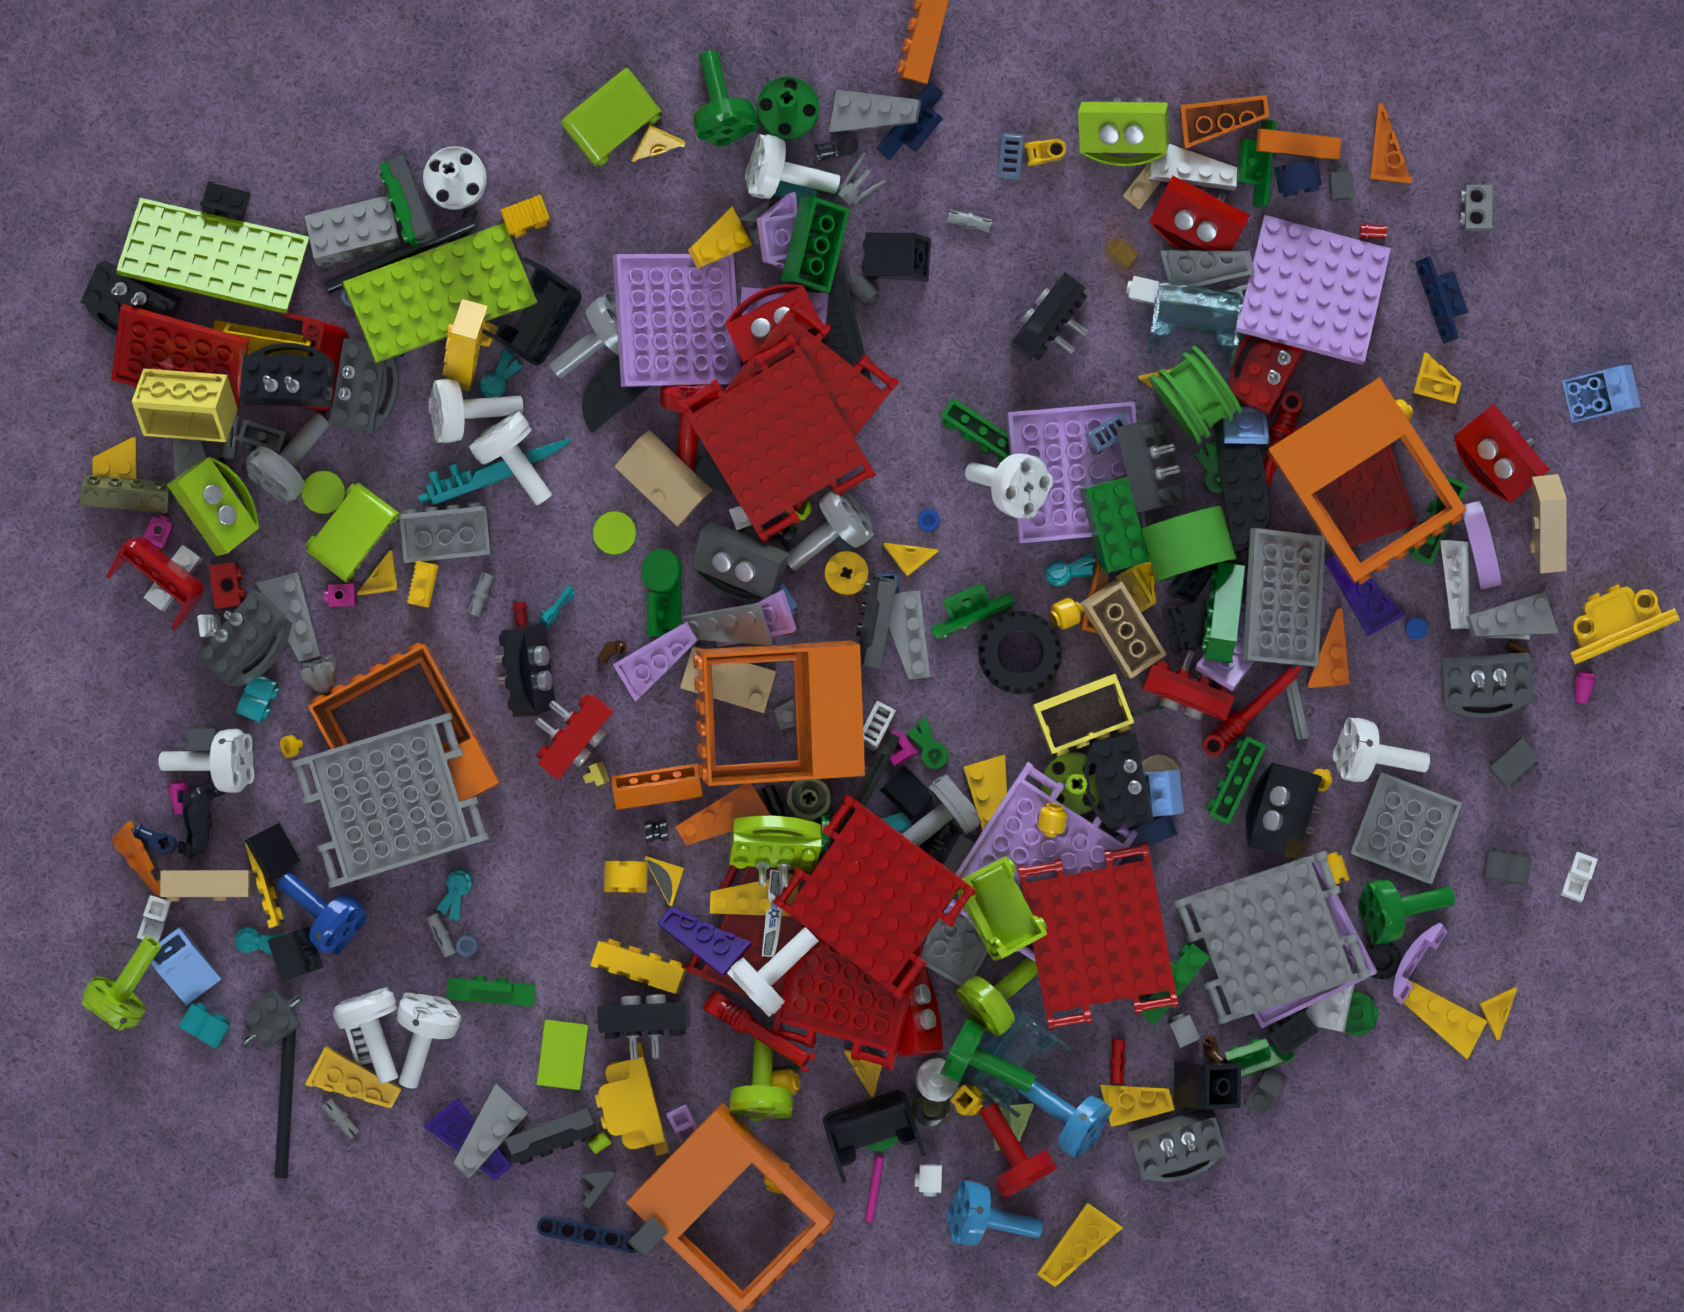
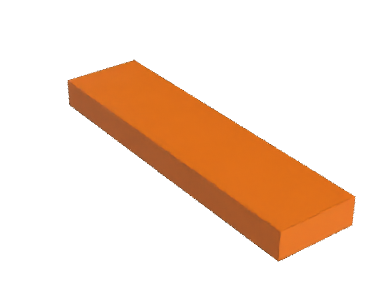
M1258 129L1256 151L1340 160L1341 138Z

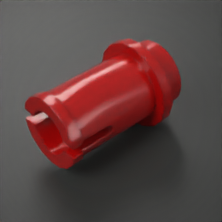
M1364 223V225H1360L1359 237L1364 238V240H1367V238L1386 239L1387 225H1368V223Z
M516 602L511 607V610H514L515 625L528 623L527 608L529 607L526 606V602Z

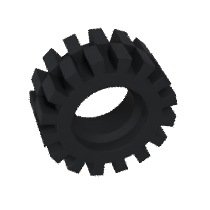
M1373 942L1369 943L1365 949L1373 964V957L1379 951H1385L1390 957V962L1385 968L1375 966L1377 973L1371 977L1382 980L1393 977L1397 973L1402 960L1400 950L1391 942L1376 945Z

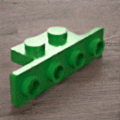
M1262 121L1261 129L1277 131V121ZM1245 138L1241 139L1237 182L1254 185L1253 207H1267L1270 199L1269 187L1272 178V161L1275 153L1256 151L1257 141Z
M681 579L668 592L647 593V637H661L681 625Z
M980 583L942 600L950 619L932 626L930 629L935 639L945 638L958 629L968 628L976 621L988 619L996 612L1008 610L1015 604V601L1010 593L990 601L983 584Z
M474 976V979H448V1000L520 1006L534 1005V984L510 983L508 978H496L495 981H487L485 976Z
M1254 1039L1249 1042V1045L1243 1047L1234 1046L1225 1053L1226 1063L1241 1064V1078L1295 1059L1293 1051L1283 1057L1274 1043L1268 1045L1267 1039Z

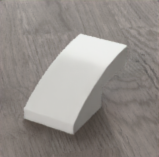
M1576 852L1560 895L1581 903L1598 859Z
M150 895L137 935L138 939L143 940L145 936H148L157 942L160 941L169 913L170 901Z

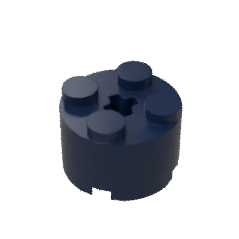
M1317 159L1312 160V165H1310V161L1283 165V170H1280V167H1274L1279 193H1283V197L1297 195V190L1304 189L1305 193L1319 191V186L1322 185Z

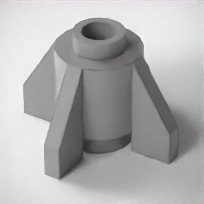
M329 655L323 658V660L301 663L303 668L300 671L301 677L314 691H319L320 694L327 693L335 685L336 660L334 655Z

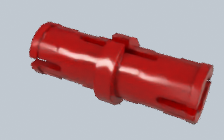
M1112 1039L1111 1059H1109V1063H1111L1110 1083L1124 1084V1064H1126V1040Z

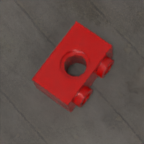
M236 562L209 566L215 609L238 607L246 598L245 589L240 586V579H243L242 567L238 566ZM230 579L233 581L234 587L231 591L226 592L223 589V583Z

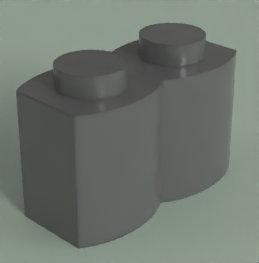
M1494 847L1492 851H1486L1482 877L1528 884L1532 858H1528L1527 853L1514 851V855L1505 854L1506 849Z

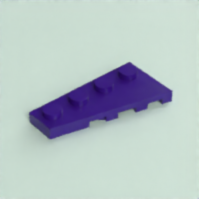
M1335 555L1324 561L1367 636L1374 634L1406 615L1378 587V584L1373 579H1369L1361 585L1358 582L1353 584Z
M673 907L657 922L660 928L723 977L731 969V966L752 946L751 941L736 937L735 934L720 930L710 923L702 922L696 917Z
M457 1098L423 1127L459 1152L472 1129L475 1118ZM497 1147L479 1168L494 1180H497L513 1165Z

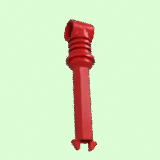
M1290 391L1283 395L1279 407L1281 412L1277 413L1279 418H1275L1277 423L1269 427L1272 439L1270 448L1293 433L1292 427H1296L1294 422L1297 423L1298 421L1296 417L1300 416L1304 406L1303 399L1299 393ZM1291 398L1299 401L1298 406L1294 409L1286 406L1287 401ZM1267 453L1264 465L1269 489L1277 466Z
M1299 665L1293 669L1289 667L1240 713L1233 712L1231 715L1228 713L1226 723H1221V728L1217 727V731L1213 730L1204 738L1202 747L1205 753L1212 757L1218 756L1228 747L1227 743L1231 744L1233 743L1232 739H1237L1236 735H1245V731L1248 729V722L1298 677L1296 673L1301 667ZM1212 739L1219 742V748L1216 751H1210L1207 748V743Z
M713 990L702 1007L710 1015L722 1020L727 1025H731L735 1033H748L802 1067L800 1069L802 1072L810 1071L809 1068L805 1067L810 1058L814 1061L817 1060L813 1052L808 1054L754 1020L750 1009H743L732 1003L731 1000L716 990Z

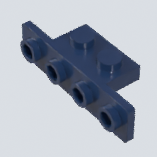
M929 82L916 98L921 101L918 123L893 126L877 146V150L887 160H891L902 145L917 152L943 120L938 113L931 110L943 96V92L933 82Z
M1431 256L1416 261L1417 273L1420 276L1424 293L1428 299L1431 313L1435 319L1443 344L1458 339L1459 335L1453 318L1468 313L1454 271L1438 276Z

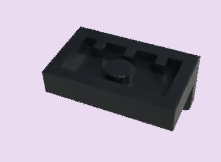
M208 181L200 206L205 208L204 212L217 215L218 211L225 213L226 218L238 220V217H245L251 193Z
M1303 1009L1287 1016L1288 1020L1283 1024L1277 1022L1269 1028L1271 1033L1268 1034V1037L1283 1057L1319 1032Z

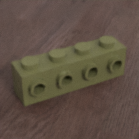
M85 475L81 484L80 506L168 513L172 504V492L167 486L170 482Z

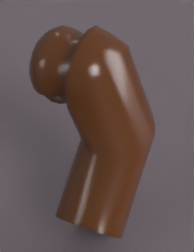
M1512 639L1508 641L1506 645L1507 650L1514 653L1528 652L1530 656L1529 649L1526 646Z
M622 640L607 642L597 660L607 664L611 655L626 653L628 646Z
M1213 1036L1204 1037L1202 1041L1204 1054L1212 1062L1226 1063V1058L1219 1053L1217 1040Z

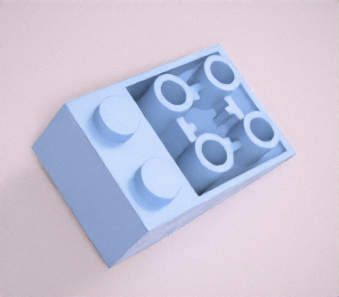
M1622 365L1562 381L1572 423L1641 407L1632 365Z
M1180 770L1145 772L1154 816L1184 813Z
M179 927L159 942L161 949L151 964L186 1006L221 980V977L183 927Z

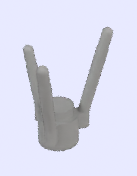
M862 152L845 181L839 186L841 190L837 194L848 205L852 202L857 204L860 199L886 183V180L883 179L857 195L860 192L857 187L870 174V170H866L854 184L850 180L864 159L865 152Z

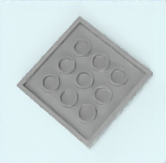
M1380 772L1349 854L1432 885L1463 803Z

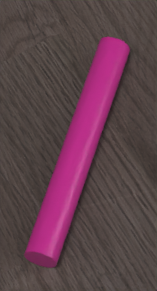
M875 1157L865 1215L866 1222L873 1223L884 1157Z

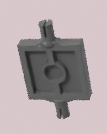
M279 989L272 990L242 1014L251 1029L249 1033L242 1037V1041L248 1045L257 1038L265 1050H270L301 1025L296 1017L294 1007L301 1003L303 998L296 994L288 1001Z

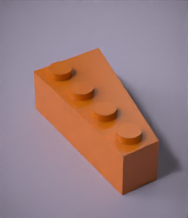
M1267 95L1179 105L1183 149L1269 117Z
M748 783L675 826L685 844L689 845L732 831L735 818L771 816L752 783Z

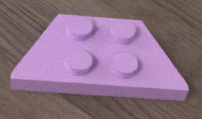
M795 192L787 193L757 218L762 260L764 263L782 270L784 269L798 211Z

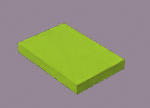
M545 1019L537 1085L581 1090L589 1025Z

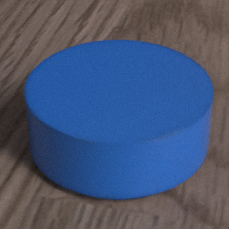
M930 509L922 511L918 517L919 527L928 532L935 530L940 522L938 514Z
M1413 618L1406 623L1405 632L1409 638L1418 640L1427 634L1428 627L1423 619Z

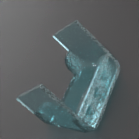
M1171 282L1161 283L1157 289L1147 353H1152L1154 337H1168L1172 333L1173 325L1216 332L1215 339L1217 344L1231 349L1229 366L1233 367L1240 334L1236 329L1243 297L1234 292Z
M1019 1008L1012 1010L1015 1022L999 1037L992 1034L982 1048L1020 1068L1024 1066L1036 1049L1040 1052H1047L1053 1048L1056 1042L1067 1051L1071 1049L1066 1043ZM971 1065L968 1066L966 1070L968 1080L1017 1118L1021 1115L1009 1105L1015 1097V1087Z

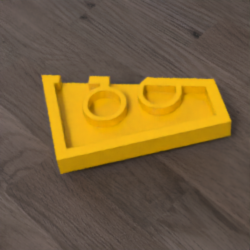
M732 206L688 251L697 269H700L750 247L752 243Z
M1100 1085L1104 1102L1113 1108L1109 1116L1111 1127L1175 1110L1170 1089Z

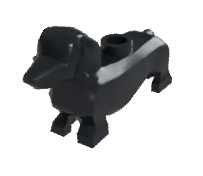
M210 771L207 783L195 785L188 792L177 791V802L184 803L183 818L188 832L186 843L178 841V853L184 854L186 857L189 856L190 861H193L195 854L202 853L208 846L209 828L213 825L212 816L208 814L209 802L226 793L216 788Z

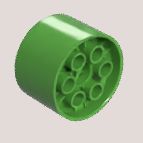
M1221 506L1177 516L1141 529L1156 582L1174 579L1177 574L1211 564L1218 566L1219 562L1227 563L1237 559Z

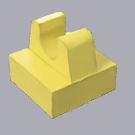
M603 761L588 766L591 773L583 776L586 784L595 781L596 786H600L610 782Z

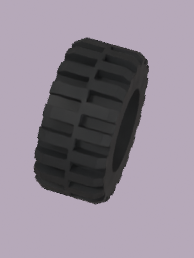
M1013 611L995 619L982 634L978 647L979 664L985 677L995 687L1012 694H1028L1046 686L1056 675L1061 663L1062 646L1058 633H1056L1054 627L1045 618L1028 611ZM1012 633H1027L1033 636L1040 646L1039 662L1029 672H1011L1001 662L999 656L1001 643Z

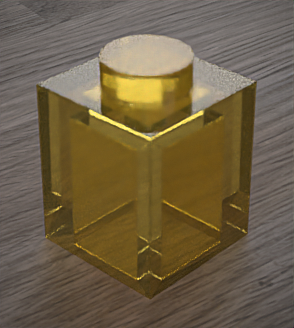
M1119 236L1115 241L1111 239L1104 248L1107 251L1105 257L1125 272L1139 254L1137 249Z

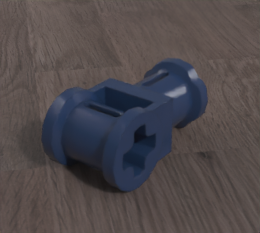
M138 823L133 833L135 838L141 839L142 843L156 848L161 853L170 854L177 848L178 843L174 836L144 828L141 823ZM168 839V842L171 843L170 847L164 848V845L161 844L162 840L166 841Z

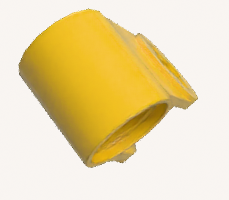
M1060 139L1033 141L1023 144L1024 148L1027 149V166L1058 161L1064 158L1066 154V145ZM1053 145H1060L1063 151L1059 155H1054L1050 149ZM1033 149L1036 151V158L1034 157Z

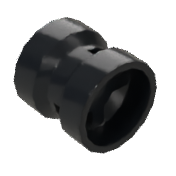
M788 526L770 538L780 540L781 544L787 547L798 529L794 526Z
M666 819L659 820L658 822L644 821L647 843L654 842L656 839L661 841L668 840Z

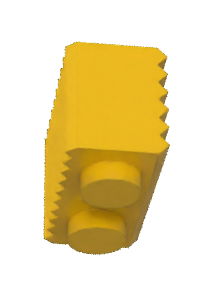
M541 195L500 210L509 235H514L515 238L526 235L528 229L535 227V230L545 228L548 226L547 222L551 221Z
M416 561V566H414L415 574L412 575L414 578L411 579L413 582L411 583L412 587H410L411 591L409 592L410 595L407 602L411 605L430 609L439 566Z

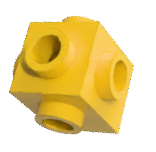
M964 1084L955 1091L950 1101L955 1105V1110L962 1116H976L984 1109L985 1106L983 1104L987 1099L983 1096L984 1092L977 1085Z

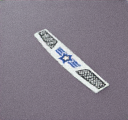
M770 870L768 899L771 901V908L766 911L762 956L767 957L775 956L781 924L782 909L773 903L775 897H779L783 891V887H781V871Z

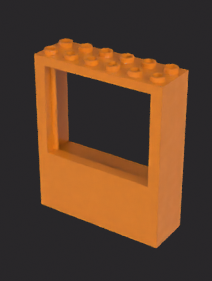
M1380 377L1268 449L1271 459L1353 584L1358 582L1361 585L1372 577L1371 573L1375 570L1378 573L1385 570L1390 565L1389 561L1394 558L1397 561L1408 555L1409 548L1414 546L1417 549L1428 541L1426 537L1431 534L1434 537L1441 534L1446 529L1445 525L1450 522L1452 525L1464 519V513L1467 511ZM1401 438L1446 508L1360 563L1315 493Z
M852 640L697 649V655L693 656L694 668H697L698 677L694 678L695 690H698L699 699H695L696 712H699L700 720L696 721L697 734H700V742L697 743L698 756H701V764H698V775L702 777V780L708 786L865 776L859 644ZM792 660L796 760L716 765L712 665Z
M415 643L407 648L409 652L404 655L397 653L388 658L389 663L385 665L379 663L369 669L370 673L365 676L364 674L354 676L349 679L350 684L346 686L340 684L332 688L330 695H319L312 699V704L308 706L329 747L334 749L347 745L349 743L331 711L420 663L447 714L451 713L453 719L451 722L458 734L456 739L459 748L462 749L464 754L447 760L460 802L477 797L502 783L427 644ZM447 742L443 745L445 753L451 752Z
M722 1102L634 1192L626 1204L645 1222L653 1216L669 1232L663 1239L738 1312H742L744 1309L749 1311L756 1304L760 1297L759 1294L764 1296L775 1282L774 1279L778 1281L787 1272L786 1270L790 1267L789 1263L793 1266L802 1257L801 1255L805 1252L804 1248L809 1250L816 1243L820 1236L819 1233L824 1235L835 1221L833 1217L836 1212L735 1114L730 1113V1109ZM752 1163L811 1222L742 1291L683 1232Z

